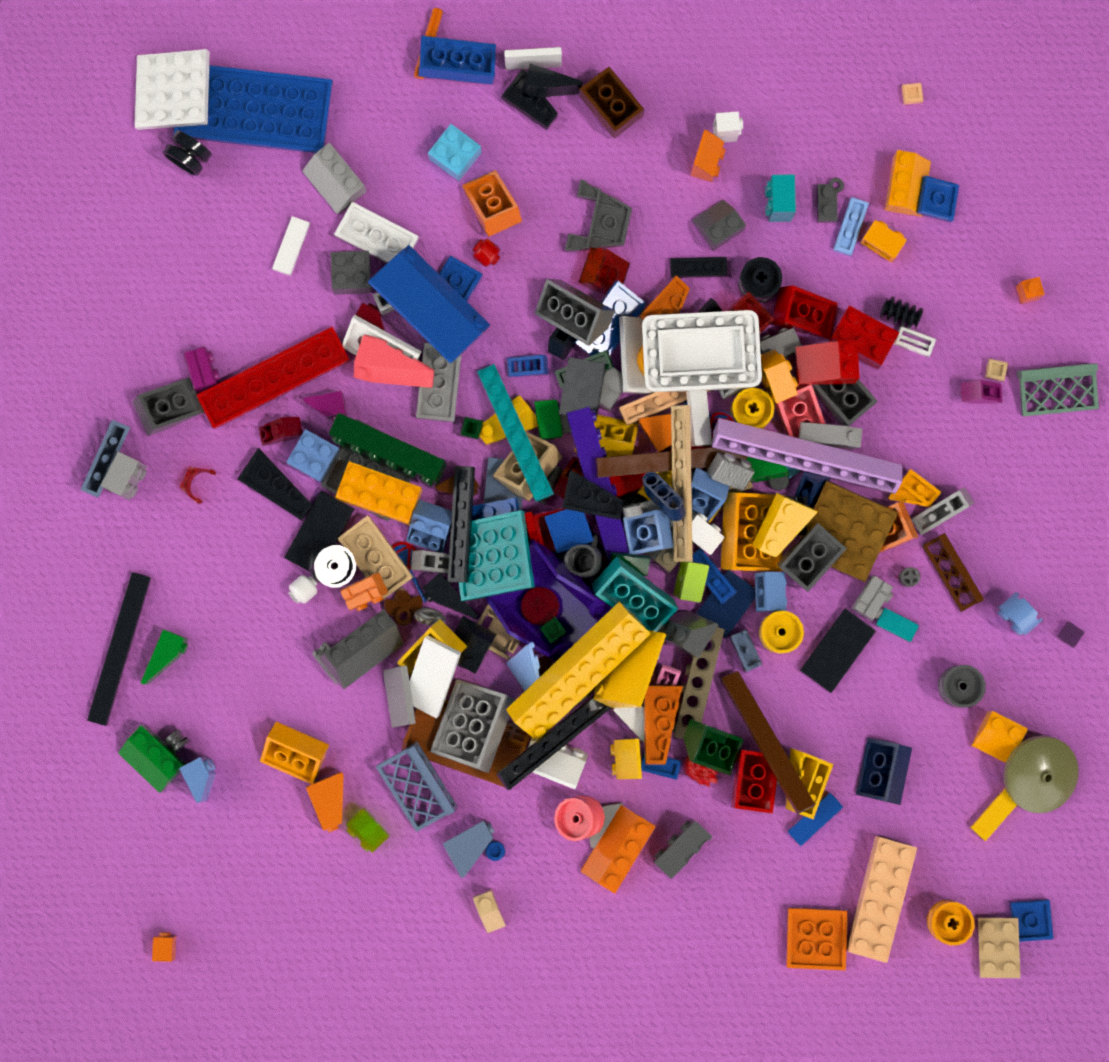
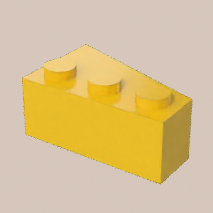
M776 493L752 545L764 553L777 557L815 516L817 511L805 504Z
M791 748L790 761L815 803L814 807L799 814L814 819L834 764ZM786 796L785 809L795 812Z

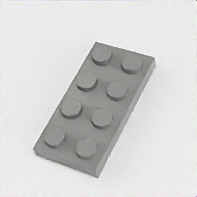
M424 343L422 363L434 369L432 388L419 387L416 419L455 422L462 354L450 364L430 343Z

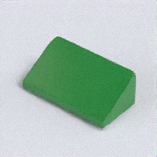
M558 401L534 402L540 438L554 440L562 437L563 432Z

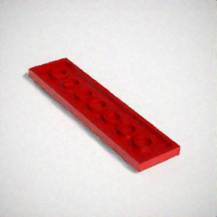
M332 326L196 396L212 428L215 430L350 362V359Z

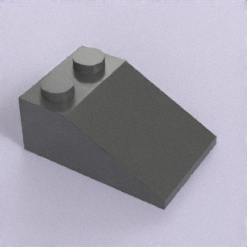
M190 378L137 395L132 401L147 436L167 430L204 413Z
M817 523L788 550L776 565L804 590L809 592L847 548Z

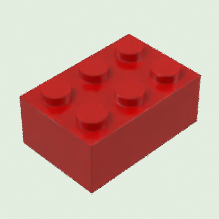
M849 305L828 342L857 340L858 359L879 369L900 332Z

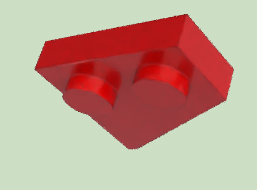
M532 511L524 513L526 529L529 532L530 539L539 542Z

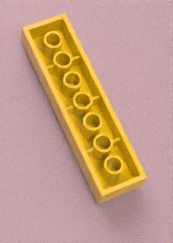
M618 602L521 694L506 711L515 724L538 741L651 633L623 604Z

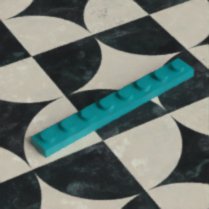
M495 364L477 371L535 502L554 495Z

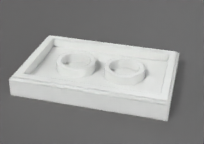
M561 48L505 50L506 70L528 69L530 63L543 68L562 67Z

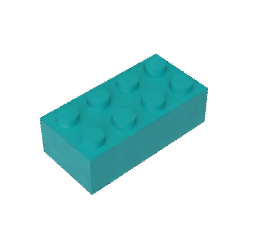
M616 557L591 584L596 596L611 607L620 602L650 631L657 632L678 610L671 596L619 557Z

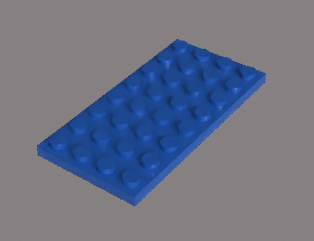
M209 65L208 124L174 127V134L179 130L196 140L316 153L325 146L333 80Z

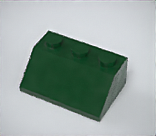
M690 719L683 737L690 762L731 776L744 739Z

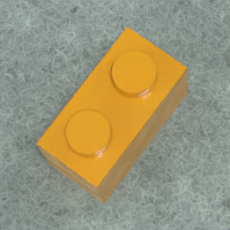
M874 220L860 243L892 263L907 239L904 238L902 233L889 229L888 225L883 221Z

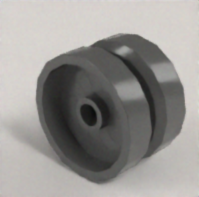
M969 665L950 667L941 674L938 680L940 697L946 704L952 707L968 708L974 706L982 700L985 694L986 683L983 675L978 669ZM960 684L964 685V689H960Z

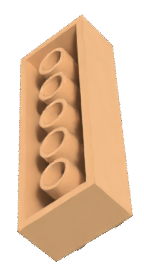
M875 836L846 950L848 952L885 963L888 962L917 851L916 847Z

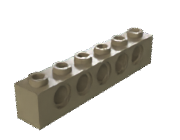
M717 627L710 639L712 642L711 649L703 650L699 657L707 660L706 668L699 669L696 665L699 658L690 655V657H693L692 664H688L685 675L688 676L687 684L683 683L681 694L684 696L682 702H679L676 712L679 716L672 730L676 738L684 739L683 737L688 725L682 722L683 716L689 714L693 717L694 721L702 723L725 629ZM694 677L702 678L703 684L701 687L695 688L692 686V679ZM689 696H696L698 698L696 706L692 707L687 704Z

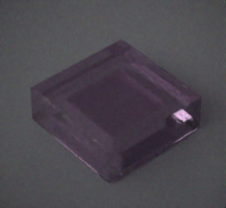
M1067 621L1057 635V638L1071 648H1074L1085 632Z

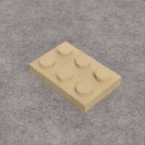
M978 917L980 978H1020L1018 918Z

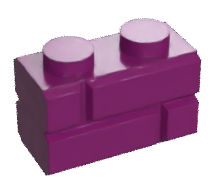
M201 347L183 353L193 388L196 392L206 390L218 384L217 380L220 379L217 368L214 369L212 362L215 361L212 351H208L206 347Z

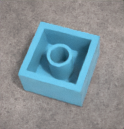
M450 124L428 152L429 160L457 181H460L480 156L482 150L478 143Z

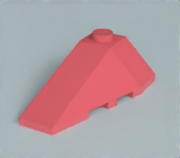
M363 335L354 361V378L374 383L433 387L434 369L415 358L411 359L402 354V350L392 348L387 345V341L381 338Z

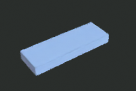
M854 197L850 198L833 251L852 256L869 202Z

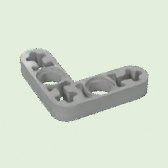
M652 500L624 505L622 512L625 518H629L660 508Z

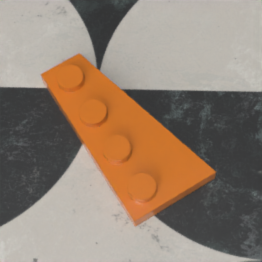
M648 686L643 700L645 765L666 764L683 686Z

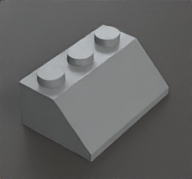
M330 142L316 152L302 170L337 215L367 192L365 185Z

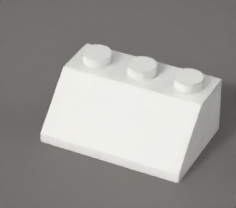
M533 737L531 739L529 747L536 742V740ZM565 745L535 769L533 773L576 789L588 754L580 748H572Z

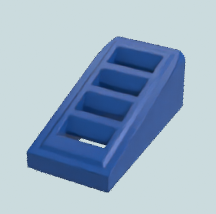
M546 355L507 358L508 377L548 375V358ZM523 361H525V369H526V371H523V365H522V362H523ZM530 361H533V371H531ZM538 361H540L541 370H538ZM514 362H518V372H515Z

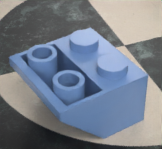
M419 500L413 512L406 542L443 553L451 531L452 511Z

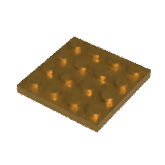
M827 480L814 507L817 513L807 523V532L815 524H820L847 548L831 567L866 582L898 512Z

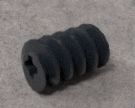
M891 296L889 300L886 298L880 312V317L887 314V320L893 316L894 323L901 319V326L908 322L909 329L913 325H915L916 329L923 314V308L920 307L916 311V305H912L909 308V302H905L902 305L901 299L894 303L895 297Z

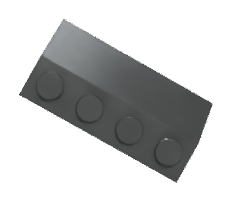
M546 279L534 314L590 346L609 328L615 310L562 280Z
M383 609L326 651L320 658V661L344 690L403 646L404 643L395 622Z

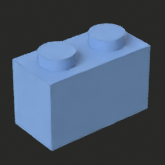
M785 572L755 573L756 612L786 611Z

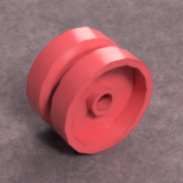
M580 795L564 800L557 807L554 817L558 832L565 839L571 841L593 837L600 832L605 819L604 810L599 801L588 795Z

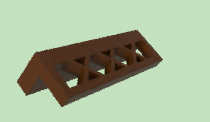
M945 533L922 545L960 612L984 600ZM937 542L940 547L939 556L932 554L928 546ZM941 559L949 562V572L942 571L939 567ZM951 576L959 579V589L953 588L949 584ZM960 593L968 594L971 602L962 606L959 601Z

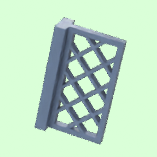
M417 741L376 765L377 770L416 832L447 814L450 815L455 812L457 804ZM406 753L411 759L410 766L399 763L401 756ZM387 764L396 766L394 775L386 774L383 767ZM398 767L409 770L407 779L396 776ZM411 771L420 773L422 776L420 782L409 780ZM395 780L406 783L404 792L396 790L394 787ZM408 784L419 786L417 795L407 793ZM422 787L430 789L432 792L431 799L420 796ZM405 796L416 799L414 808L406 806L404 803ZM419 800L429 802L428 811L417 809ZM432 803L440 805L443 812L439 814L431 813ZM415 813L426 815L425 822L418 825L414 818Z

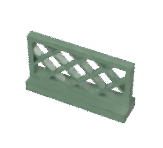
M1097 363L1017 371L1022 416L1099 409L1096 371H1098ZM1091 375V384L1086 388L1080 381L1084 376ZM1065 378H1070L1075 382L1069 390L1061 385ZM1049 379L1056 384L1050 392L1042 387L1044 382ZM1031 381L1037 386L1031 394L1025 390V382ZM1077 385L1085 391L1079 399L1071 393ZM1058 387L1066 392L1060 401L1052 395ZM1039 388L1047 394L1041 403L1033 397ZM1087 393L1093 397V406H1086L1081 402ZM1068 395L1076 401L1071 408H1067L1062 404ZM1049 397L1057 403L1052 410H1048L1043 405ZM1030 399L1038 404V407L1033 412H1027L1026 404Z

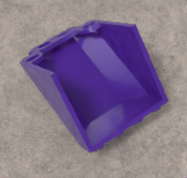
M532 539L529 543L534 588L545 587L555 593L560 604L559 614L556 618L567 634L551 644L540 628L542 626L533 625L526 620L522 614L521 602L526 592L532 588L485 597V599L509 635L526 645L533 642L535 645L533 649L557 661L606 615L612 607L596 596L593 589L579 576L572 574L567 569L565 563L546 546Z

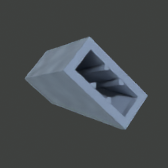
M483 820L443 843L461 878L466 876L493 839L492 833L495 831L490 822L486 823Z

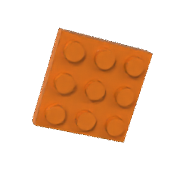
M788 908L786 968L846 971L847 910Z

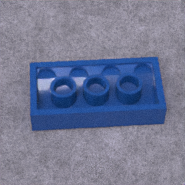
M421 36L418 76L493 85L496 44Z

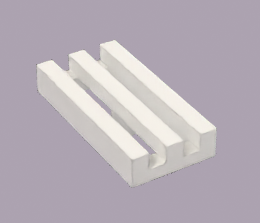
M900 326L898 331L900 333L894 345L929 358L936 339ZM902 332L930 342V345L904 336ZM901 339V340L907 341V342H909V343L915 344V345L920 346V347H922V348L928 349V351H925V350H923V349H920V348H917V347H915V346L909 345V344L904 343V342L899 341V340Z

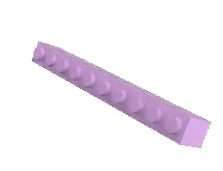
M721 418L718 419L713 430V448L896 494L902 483L901 464Z

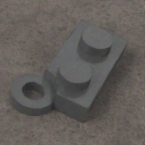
M833 178L829 184H818L817 186L818 223H837L838 221L837 193L841 192L844 188V182L840 178ZM835 182L839 183L840 187L837 189L833 187V183Z

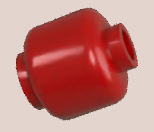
M488 238L480 239L472 249L474 259L485 267L490 264L494 266L500 259L498 255L500 248Z

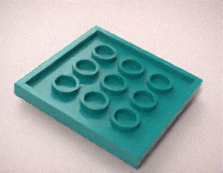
M519 510L473 520L468 583H459L461 601L534 588L524 511Z

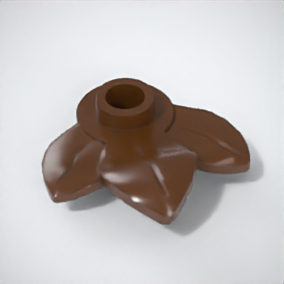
M403 587L396 592L394 600L386 599L384 601L386 612L394 616L396 623L401 626L410 624L415 612L421 609L423 604L421 596L411 598L408 591ZM402 613L407 614V618L405 620H402L400 618V615Z

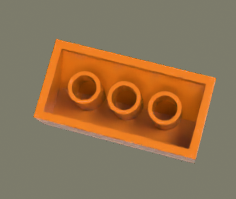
M620 805L580 871L615 894L656 826L625 806Z

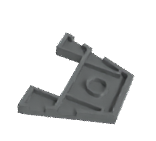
M581 179L577 198L596 201L588 237L569 233L565 252L624 246L632 208Z

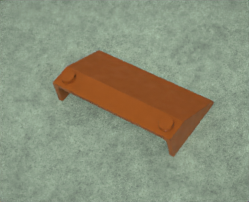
M444 701L440 715L437 718L416 708L414 713L416 723L410 724L403 741L402 750L417 741L429 761L504 787L496 773L525 751L530 738L528 733L519 726L507 722L491 769L487 773L430 752L449 701Z

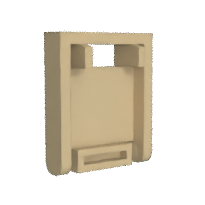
M487 605L477 624L482 625L487 615L493 618L488 630L497 635L489 650L510 660L511 657L505 654V652L508 651L513 654L520 641L507 633L490 605Z

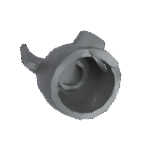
M597 534L593 536L594 541L591 545L581 544L570 548L564 559L567 569L572 574L589 578L588 585L592 587L591 584L595 581V576L602 569L603 563L602 554L596 548L598 543Z

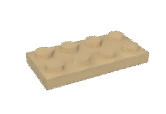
M369 515L338 538L343 547L353 554L356 565L366 578L375 573H380L383 583L388 590V594L383 596L384 600L414 578Z

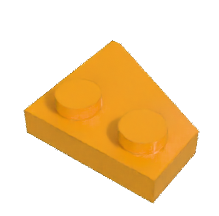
M910 469L903 477L896 494L891 493L888 499L930 507L941 491Z

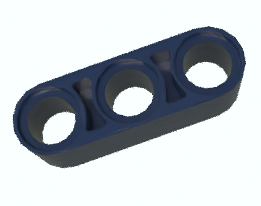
M646 473L642 478L646 495L671 520L679 521L683 519L685 508L682 498L657 473Z

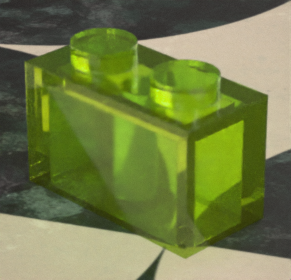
M365 807L346 824L348 827L346 829L353 838L358 837L361 841L360 846L366 852L371 851L373 853L391 836Z

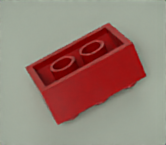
M740 750L736 763L731 808L773 814L777 786L775 775L761 752Z

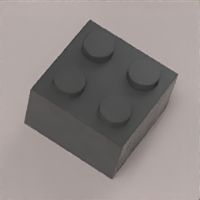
M369 251L331 252V278L334 295L372 293V286L368 283L372 278L371 255Z

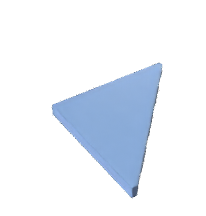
M533 642L526 645L506 662V665L524 691L540 677L538 672L540 664L537 655L533 653L532 648L535 647Z

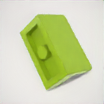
M680 562L673 595L681 600L701 602L709 565L695 562Z

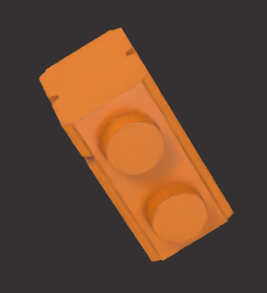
M375 573L340 591L350 611L353 609H357V611L363 610L368 607L367 603L371 601L373 604L384 600V595L388 594L380 573Z

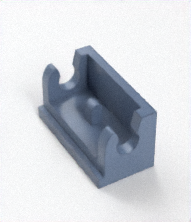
M747 629L729 637L744 672L763 665Z

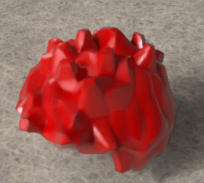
M688 755L685 757L684 771L686 776L693 781L695 780L698 784L710 787V783L718 782L716 778L718 772L716 770L690 762Z

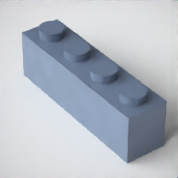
M115 420L111 421L80 491L99 498L103 489L100 485L116 454L120 451L130 427Z

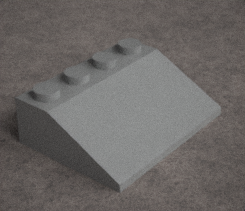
M457 679L430 752L489 773L510 716L506 709L515 699Z

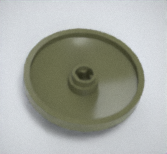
M1039 735L1024 740L1011 752L1004 768V785L1008 796L1016 805L1032 813H1047L1059 808L1070 798L1077 785L1079 769L1076 756L1067 744L1051 736Z

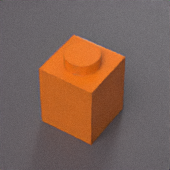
M1040 276L1021 281L1016 286L1021 304L1039 300L1045 295Z
M159 932V935L153 937L152 961L172 962L176 958V936H172L171 932Z

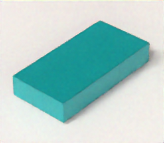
M883 608V612L875 624L909 643L919 627L918 624L887 608Z

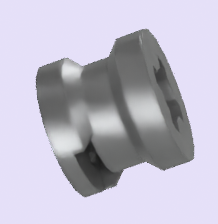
M913 567L903 569L899 574V582L905 587L915 586L920 581V573Z
M177 729L165 739L166 744L171 745L174 753L190 741L182 735L180 729Z

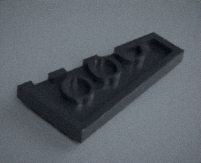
M258 447L238 480L303 521L313 505Z

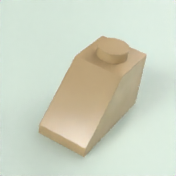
M492 889L473 896L477 911L487 933L506 926Z

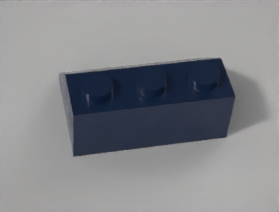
M867 738L856 795L901 805L912 748Z

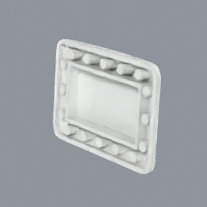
M743 310L650 315L644 318L642 322L645 385L649 391L722 390L750 388L760 384L762 371L759 319L755 312Z

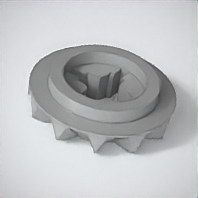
M432 608L419 609L415 612L414 616L418 622L428 626L434 625L439 619L445 623L446 619L440 611Z

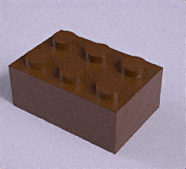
M610 66L579 90L580 98L614 139L644 116L642 105Z

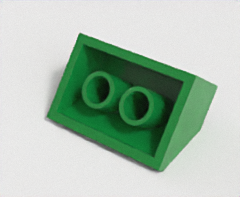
M141 725L127 739L118 753L159 793L181 772L179 768L186 765L147 725Z

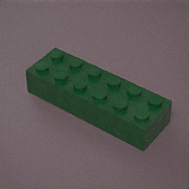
M340 413L337 414L329 432L335 444L341 447H345V445L350 446L349 448L354 453L359 455L365 453L370 460L380 463L381 460L392 470L397 471L399 468L403 470L404 475L414 479L417 476L422 483L431 487L433 484L438 485L447 466L444 459Z

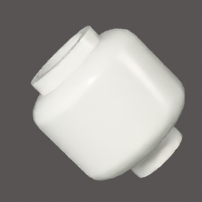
M301 575L289 585L290 591L288 594L296 603L305 604L317 594V582L311 576Z

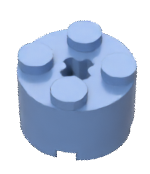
M1015 592L998 607L1000 610L998 615L1004 621L1009 620L1013 624L1011 629L1018 636L1022 634L1026 636L1043 619H1037L1038 613L1024 598L1018 599L1017 596L1020 594Z

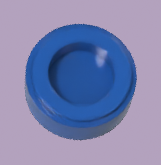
M493 841L486 847V855L492 861H499L505 855V847L501 842Z

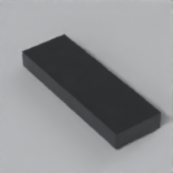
M727 257L670 258V278H674L676 275L679 278L727 277Z

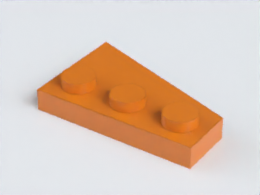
M676 275L639 317L644 320V318L650 315L679 314L690 288Z

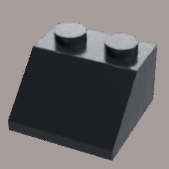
M462 616L454 633L465 643L467 648L461 653L458 665L476 674L497 634Z

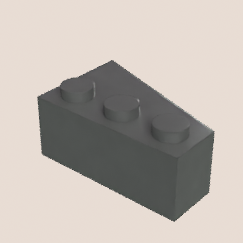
M694 819L691 821L686 820L680 827L682 831L677 836L675 834L672 835L667 841L669 845L664 850L661 848L654 855L655 860L653 862L671 879L688 863L695 853L697 854L701 850V846L712 838Z

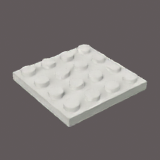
M207 49L137 55L135 128L137 130L208 124L210 52Z

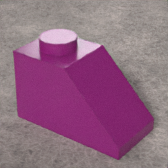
M984 380L961 383L960 395L962 402L971 404L1002 403V384Z
M342 391L304 398L306 405L328 420L332 419L334 422L338 413L347 416Z

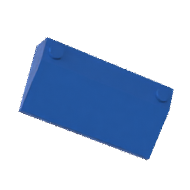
M410 245L401 250L368 281L450 364L475 343L491 326Z

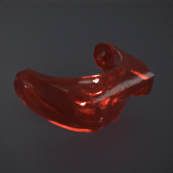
M189 467L179 488L194 500L195 503L201 504L203 501L194 497L191 492V482L197 474L210 473L216 476V471L213 469Z

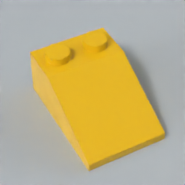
M639 739L613 740L614 744H610L611 756H615V763L612 764V775H616V779H642Z

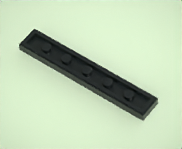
M455 466L448 582L468 583L475 467Z

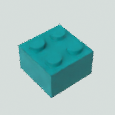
M795 174L772 175L770 181H767L765 198H768L767 205H765V216H768L769 222L792 221L796 212Z

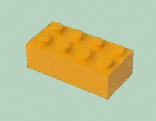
M349 461L335 498L410 526L413 512L420 500L423 489Z

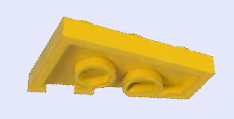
M519 395L512 400L525 432L538 428L537 417L523 398ZM496 413L486 420L482 426L480 438L486 445L507 439Z

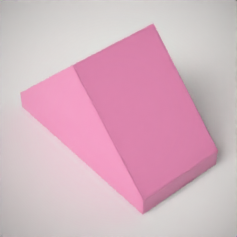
M661 665L654 686H676L681 670Z

